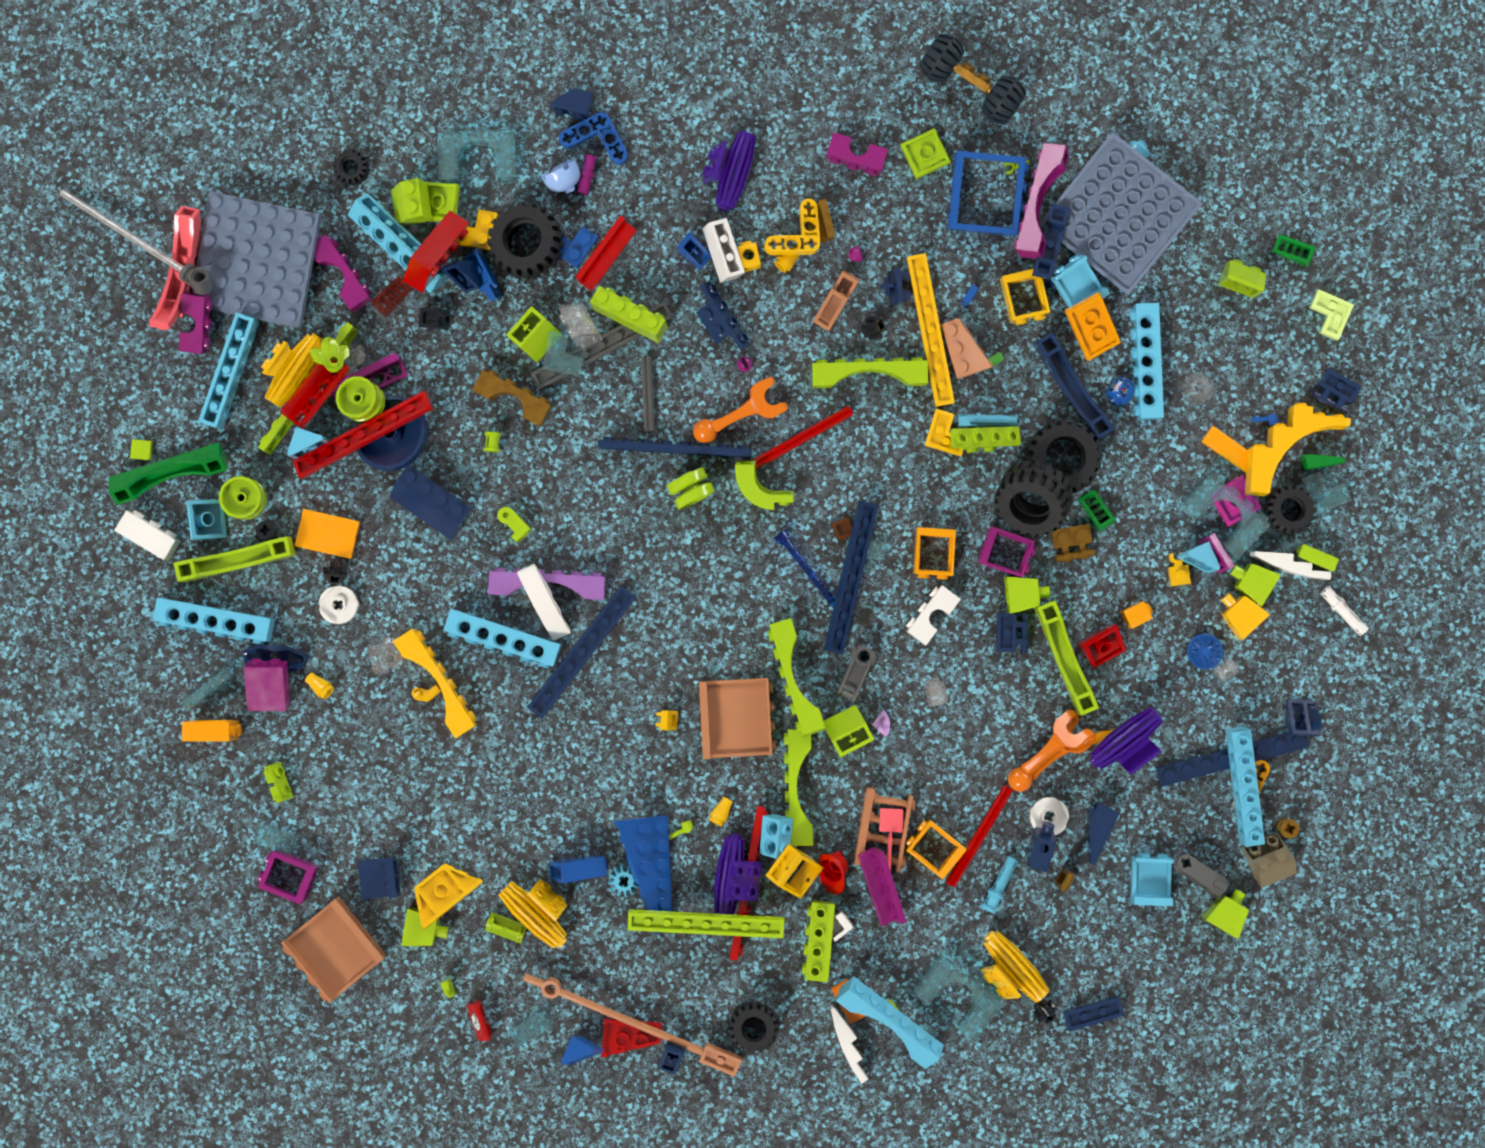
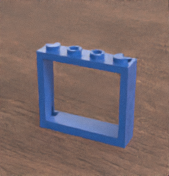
M956 151L947 230L1017 236L1018 232H1020V213H1023L1024 201H1021L1022 193L1025 194L1026 182H1023L1024 174L1028 172V163H1025L1026 157ZM964 159L1018 164L1011 228L957 223Z

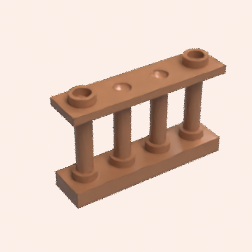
M866 787L853 863L854 865L861 866L857 854L866 851V842L874 841L888 844V836L873 834L871 831H868L869 823L880 822V815L871 812L872 805L881 803L905 808L901 836L900 838L892 837V845L899 846L897 857L891 856V864L895 865V871L900 873L901 868L905 866L906 857H903L910 812L914 811L916 800H913L911 794L907 795V800L880 796L878 793H875L874 788Z

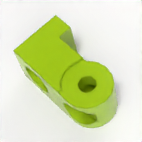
M503 507L498 511L497 517L499 521L512 529L514 534L511 537L517 543L532 531L517 513L509 507Z

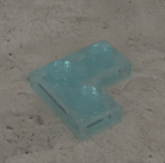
M550 331L542 369L581 377L584 358L566 354L569 335Z
M1321 471L1301 478L1303 487L1307 490L1306 493H1311L1313 495L1311 500L1316 501V504L1313 506L1317 508V512L1314 514L1352 501L1345 483L1327 489Z

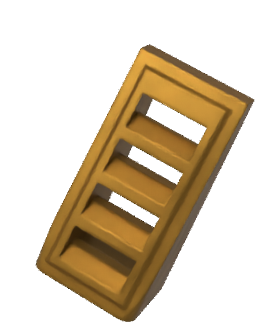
M1062 868L1054 885L1060 890L1067 892L1076 875Z

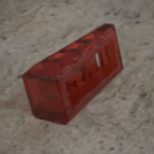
M398 276L372 300V306L386 318L413 288ZM397 284L404 289L403 292L396 287ZM393 290L398 295V297H395L391 293V291ZM386 296L392 300L391 303L385 298Z

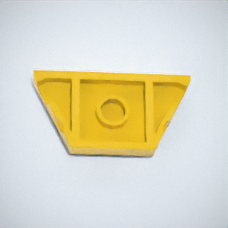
M444 863L414 887L422 929L425 930L479 887L483 881Z

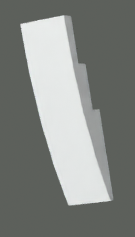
M1250 552L1251 557L1280 571L1305 578L1331 580V572L1312 571V563L1293 562L1294 554Z
M533 564L517 571L527 595L553 641L570 634V628L561 614V609L554 600L552 591L536 565Z
M832 1004L830 1005L841 1048L852 1070L860 1082L864 1083L868 1080V1077L858 1064L863 1058L853 1044L857 1036L835 1005Z

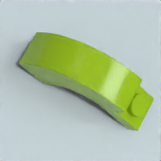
M736 461L735 475L738 487L751 503L764 509L774 510L775 503L790 505V503L794 502V491H772L764 488L759 483L756 476V461Z

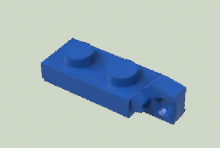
M476 248L466 255L463 260H474L481 284L479 291H483L485 295L487 294L490 301H497L502 297L498 288L499 285L481 249Z

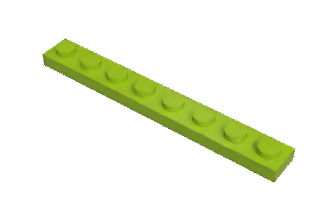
M347 322L339 329L335 341L338 343V346H349L359 330ZM281 414L272 423L268 434L262 437L258 448L271 455L294 422Z
M629 909L628 931L783 938L784 917Z

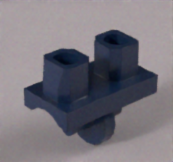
M894 268V270L888 271V277H884L885 284L880 285L879 288L880 290H885L886 297H890L891 306L910 300V289L903 290L902 283L909 282V272L901 271V268Z

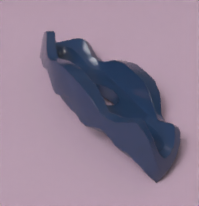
M256 645L243 651L245 664L251 659L269 661L271 660L270 654L277 652L281 656V661H287L288 672L303 668L309 660L308 654L281 645Z

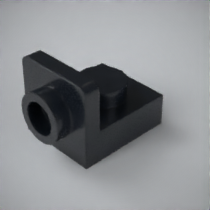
M420 308L418 327L441 330L449 329V311L440 308Z

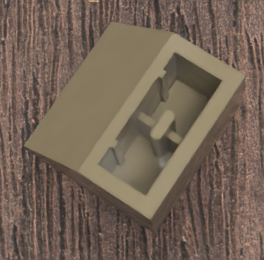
M1278 832L1264 837L1265 844L1249 847L1242 846L1251 872L1261 888L1297 874L1296 861Z

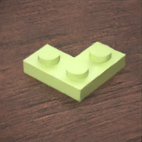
M1317 290L1309 308L1326 315L1319 333L1336 341L1339 340L1354 304L1324 291Z

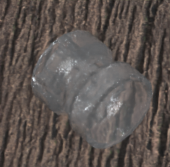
M1229 657L1223 661V664L1212 668L1216 677L1223 684L1228 682L1231 676H1236L1240 673L1236 664Z

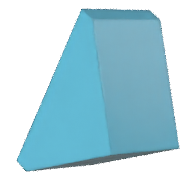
M1210 542L1197 545L1177 555L1178 559L1206 573L1220 569Z

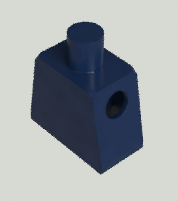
M1045 821L1042 828L1035 827L1026 851L1029 868L1048 872L1056 845L1053 832L1055 825L1053 823Z

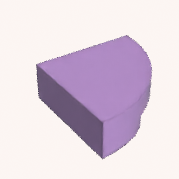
M882 710L871 725L887 737L890 731V719L887 713Z

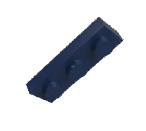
M1118 996L1062 1011L1069 1032L1124 1016Z

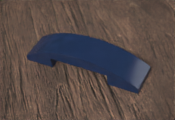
M1051 204L1043 232L1047 243L1043 258L1037 256L1032 276L1051 280L1070 208Z

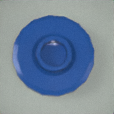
M1211 634L1197 635L1190 640L1187 646L1188 659L1193 666L1199 669L1214 668L1223 657L1222 644Z

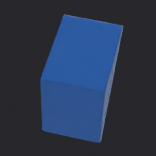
M690 232L677 246V252L699 270L711 258V254Z
M572 1036L561 1063L562 1065H572L600 1054L604 1050L583 1036Z

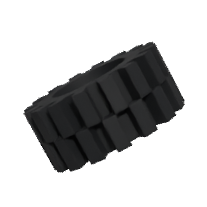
M343 149V153L338 152L339 156L334 157L335 162H332L333 172L345 185L355 186L356 183L359 185L361 184L360 181H365V176L369 174L368 162L359 151ZM348 161H355L358 165L357 171L353 174H347L344 171V165Z

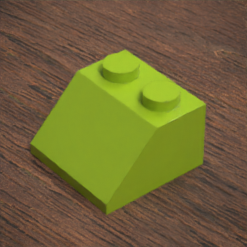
M419 178L399 182L391 190L394 217L403 227L432 221L428 185L426 182Z
M1236 259L1228 261L1218 282L1219 286L1251 298L1264 292L1266 273L1261 272L1262 270L1258 267L1245 266L1242 261Z

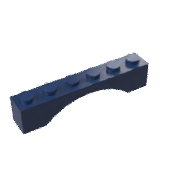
M1051 332L1038 340L1033 347L1083 425L1087 427L1086 430L1089 433L1093 432L1095 435V441L1113 431L1114 427L1105 413L1091 398L1078 379L1063 347L1054 333Z

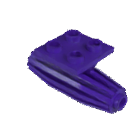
M738 131L729 150L725 148L726 141H722L716 144L714 148H711L708 154L709 164L705 166L702 173L704 177L703 183L707 184L711 181H718L715 204L718 206V210L723 212L734 210L744 190L753 162L756 136L746 131Z
M1152 707L1130 717L1109 733L1089 754L1091 757L1089 759L1090 763L1095 768L1103 769L1118 762L1132 775L1162 752L1149 739L1152 733L1163 723L1162 718Z
M729 833V836H725L722 844L714 884V914L734 915L738 900L757 901L762 862L745 861L744 839L740 838V834Z

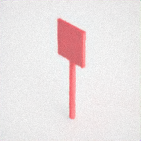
M880 808L879 831L889 832L887 862L891 872L893 832L902 833L903 809Z

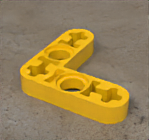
M805 199L799 207L801 235L768 237L764 244L767 254L812 255L818 251L820 247L818 208L814 200ZM806 205H809V208H813L810 211V217H807V209H804ZM805 223H812L815 229L813 231L806 230ZM809 241H812V244L814 245L813 248H810V245H807ZM771 242H774L775 245L780 246H776L775 249H772V246L769 245L771 244ZM787 242H796L797 248L789 249Z

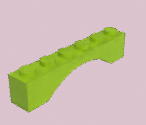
M922 357L911 358V361H904V358H893L892 361L876 358L873 359V362H866L865 359H854V362H846V359H837L835 363H827V360H816V363H812V389L832 388L839 381L849 376L865 372H876L892 376L906 386H927L928 360H923Z
M286 536L229 552L175 562L174 568L177 581L188 582L294 557L296 552L292 537Z
M1050 601L1035 607V612L1076 713L1082 716L1099 709L1094 694L1070 644L1056 601Z
M789 618L770 624V630L767 631L770 642L774 641L776 646L773 649L776 660L780 659L781 667H778L781 678L785 677L787 685H784L787 697L791 696L793 702L789 704L792 715L796 714L798 722H795L798 734L802 733L803 737L826 731L820 709L812 705L802 695L793 678L792 655L797 635L792 619Z
M787 729L788 733H784V745H788V752H784V764H788V772L784 774L785 783H788L789 790L785 791V803H789V810H785V817L793 819L791 846H813V825L802 811L797 795V777L805 756L811 750V735L803 737L802 733L798 734L797 729Z

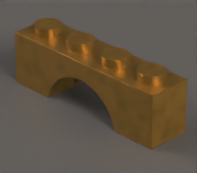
M490 369L488 372L482 370L472 389L475 393L490 401L500 395H513L522 403L523 417L540 427L543 426L552 409V406L549 405V400L542 396H539V398L532 396V391L525 387L522 390L515 387V382L507 378L505 381L498 378L499 374Z

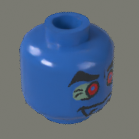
M1125 377L1114 379L1106 392L1109 402L1117 407L1119 405H1127L1135 393L1134 383Z

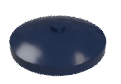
M402 396L385 397L383 412L402 403L407 398ZM425 414L358 449L359 456L368 465L380 471H397L407 467L417 459L425 447L428 437V423Z

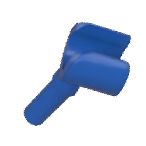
M1277 414L1251 417V422L1268 420L1270 426L1280 423Z

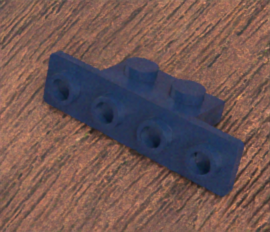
M711 282L701 284L700 288L709 300V303L696 313L714 342L719 344L731 335L740 350L751 346L748 336L741 330L738 320L728 310V305L721 299L716 286Z

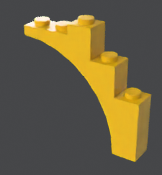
M1295 403V405L1288 409L1287 424L1276 423L1268 429L1267 447L1265 444H1254L1253 447L1248 449L1245 495L1264 497L1270 493L1276 467L1285 452L1296 441L1314 432L1344 430L1350 426L1351 418H1344V415L1341 414L1325 416V413L1322 412L1313 413V407L1307 406L1306 403Z

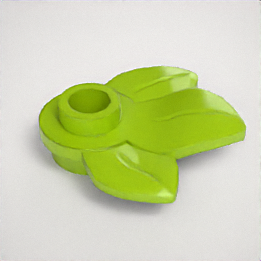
M325 337L322 340L321 348L310 349L312 359L317 364L324 365L330 372L341 370L344 361L349 358L350 354L347 345L338 346V343L330 337Z

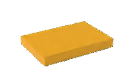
M1099 292L1064 310L1087 361L1121 343Z
M303 509L295 546L352 559L360 522Z

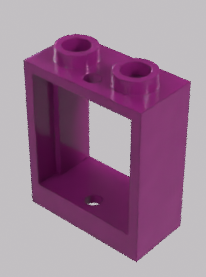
M990 526L977 564L1023 578V575H1027L1030 564H1028L1029 558L1034 556L1036 546H1034L1035 541ZM996 535L1026 545L1018 571L988 561Z
M278 849L272 851V853L269 852L265 860L267 864L265 871L262 870L258 877L260 882L258 888L300 905L303 904L307 899L319 866ZM277 859L306 870L297 895L267 883Z

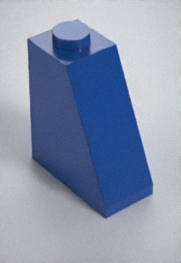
M601 855L550 861L551 881L568 883L606 876L608 862L605 856Z

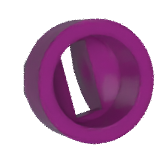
M860 246L849 250L848 254L851 261H863Z
M743 356L738 359L737 367L741 372H748L752 368V361L749 357ZM741 360H745L746 364L748 365L747 368L744 367Z

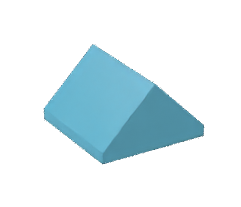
M296 427L287 454L289 457L297 459L331 440Z
M219 500L186 501L191 540L202 541L227 537L225 512L222 510Z

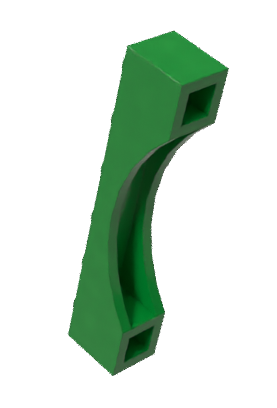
M214 443L109 477L108 492L116 505H120L137 499L153 486L171 478L192 474L211 476L226 471L227 456L220 443Z

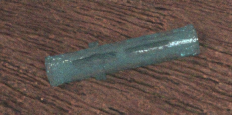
M225 667L216 676L210 677L207 680L208 682L180 702V706H183L182 709L189 712L190 709L212 692L220 690V686L233 678V674H229L231 671Z

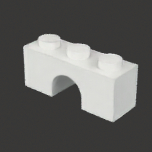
M943 585L932 590L929 595L932 598L928 603L923 602L918 609L919 615L916 619L912 617L906 625L908 627L906 632L923 645H927L937 632V629L930 624V614L938 609L949 615L961 600Z

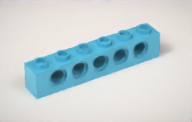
M368 193L356 199L348 216L406 270L410 257L420 247L421 243ZM442 267L427 286L426 290L429 293L440 288L448 277L441 270Z
M1139 303L1130 309V321H1133L1130 337L1131 340H1134V347L1131 348V357L1135 363V366L1132 367V377L1135 378V385H1133L1135 393L1133 396L1136 397L1133 411L1134 416H1137V420H1160L1164 418L1159 303ZM1142 319L1148 322V328L1141 326L1140 321ZM1143 338L1149 341V347H1144L1141 344ZM1143 357L1150 360L1149 367L1143 365ZM1144 376L1150 378V386L1143 383ZM1145 395L1151 397V405H1147L1144 402Z
M235 313L198 422L223 430L260 323L256 319Z
M166 598L156 599L153 621H158L160 626L170 627V624L178 625L177 629L188 631L189 627L196 628L197 633L208 634V631H212L218 637L226 638L228 634L233 635L235 640L245 641L246 638L253 639L252 643L264 645V642H271L275 619ZM177 609L179 611V618L175 620L173 618V611ZM194 613L198 615L196 623H193L191 620ZM213 616L217 619V624L214 627L210 624V619ZM231 620H234L236 622V628L234 630H231L229 628V622ZM251 623L255 626V631L252 634L248 632V626Z
M450 609L443 631L448 632L447 636L458 639L461 636L466 638L465 642L474 645L479 642L484 644L483 648L492 651L498 648L503 650L502 654L513 657L516 654L521 656L520 660L529 663L534 660L539 662L538 666L547 669L550 666L554 667L556 665L562 644L455 609ZM464 622L470 624L471 628L468 633H464L461 629ZM482 628H486L489 632L486 639H482L479 635ZM500 634H504L507 637V642L504 645L498 643V636ZM518 640L525 642V649L522 651L516 648ZM536 646H541L544 650L541 657H537L534 654Z
M1245 726L1225 729L1239 842L1245 847L1265 844L1251 730Z

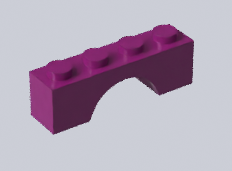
M325 234L317 239L314 259L320 266L332 265L341 269L344 276V285L339 295L354 313L372 301L370 297L372 292L366 284L362 285L358 279L361 276L355 268L351 270L348 265L350 261L344 252L340 254L337 250L339 245L333 237L329 238Z

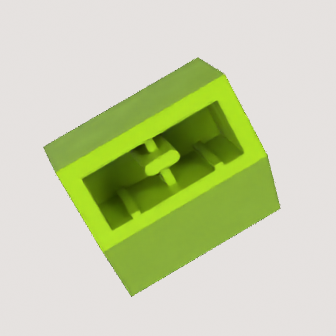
M531 306L506 336L538 363L562 334Z
M856 704L823 721L826 732L840 758L875 740Z

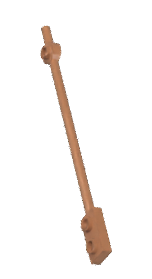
M527 973L524 976L523 981L540 987L542 994L546 998L553 999L559 995L701 1055L700 1063L735 1077L743 1057L707 1042L705 1048L567 991L561 988V983L556 978L550 977L541 980ZM552 984L555 988H550L549 985Z

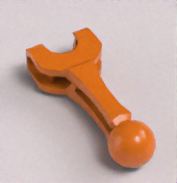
M773 376L753 384L750 389L749 399L733 412L712 421L708 419L698 421L693 428L695 439L700 443H711L716 438L717 432L739 419L754 414L765 418H774L785 412L789 408L787 403L780 402L770 405L765 401L764 395L766 390L775 383Z
M1074 710L1066 711L1055 720L1053 726L1054 734L1041 751L1022 764L1021 767L1014 768L1009 773V786L1018 792L1028 790L1033 780L1052 762L1069 752H1085L1096 741V734L1089 729H1085L1078 734H1072L1073 728L1079 722V717Z

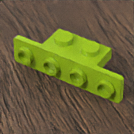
M1019 426L950 430L951 447L967 450V453L979 452L978 449H984V452H995V448L1021 445Z

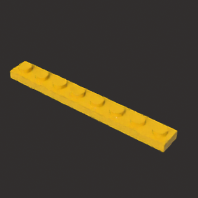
M926 253L908 256L906 259L925 357L928 360V373L935 407L954 404L955 401Z

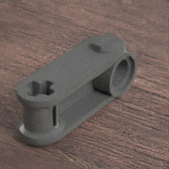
M859 644L854 646L850 655L852 659L838 688L837 696L842 695L851 699V702H855L870 666L874 665L877 658L875 651ZM865 650L869 653V658L866 661H861L858 655L861 651Z
M1184 854L1174 858V869L1200 886L1211 896L1220 899L1227 890L1229 881L1194 857ZM1181 860H1185L1184 863L1186 867H1182L1183 863L1181 862Z

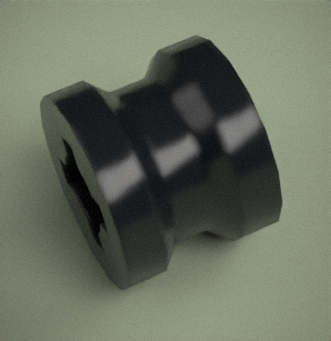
M261 521L256 526V535L263 540H273L278 535V527L273 522Z

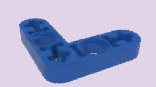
M597 113L563 130L559 135L560 144L566 149L573 148L599 135L614 164L622 165L628 159L627 151L606 113ZM599 118H602L603 120L606 119L604 126L598 124L595 126L596 130H593V127L590 124V122H593V124L595 125L599 123ZM582 126L590 128L588 135L580 134L579 131ZM576 130L580 139L577 140L575 136L571 138V143L563 142L565 140L564 136L572 137L575 135L573 131ZM608 134H613L616 140L609 144L605 141V137ZM616 146L620 154L624 153L621 160L614 158L616 156L614 150Z

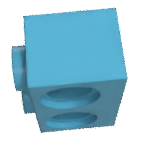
M777 814L763 816L759 854L778 859L787 845H791L792 818Z

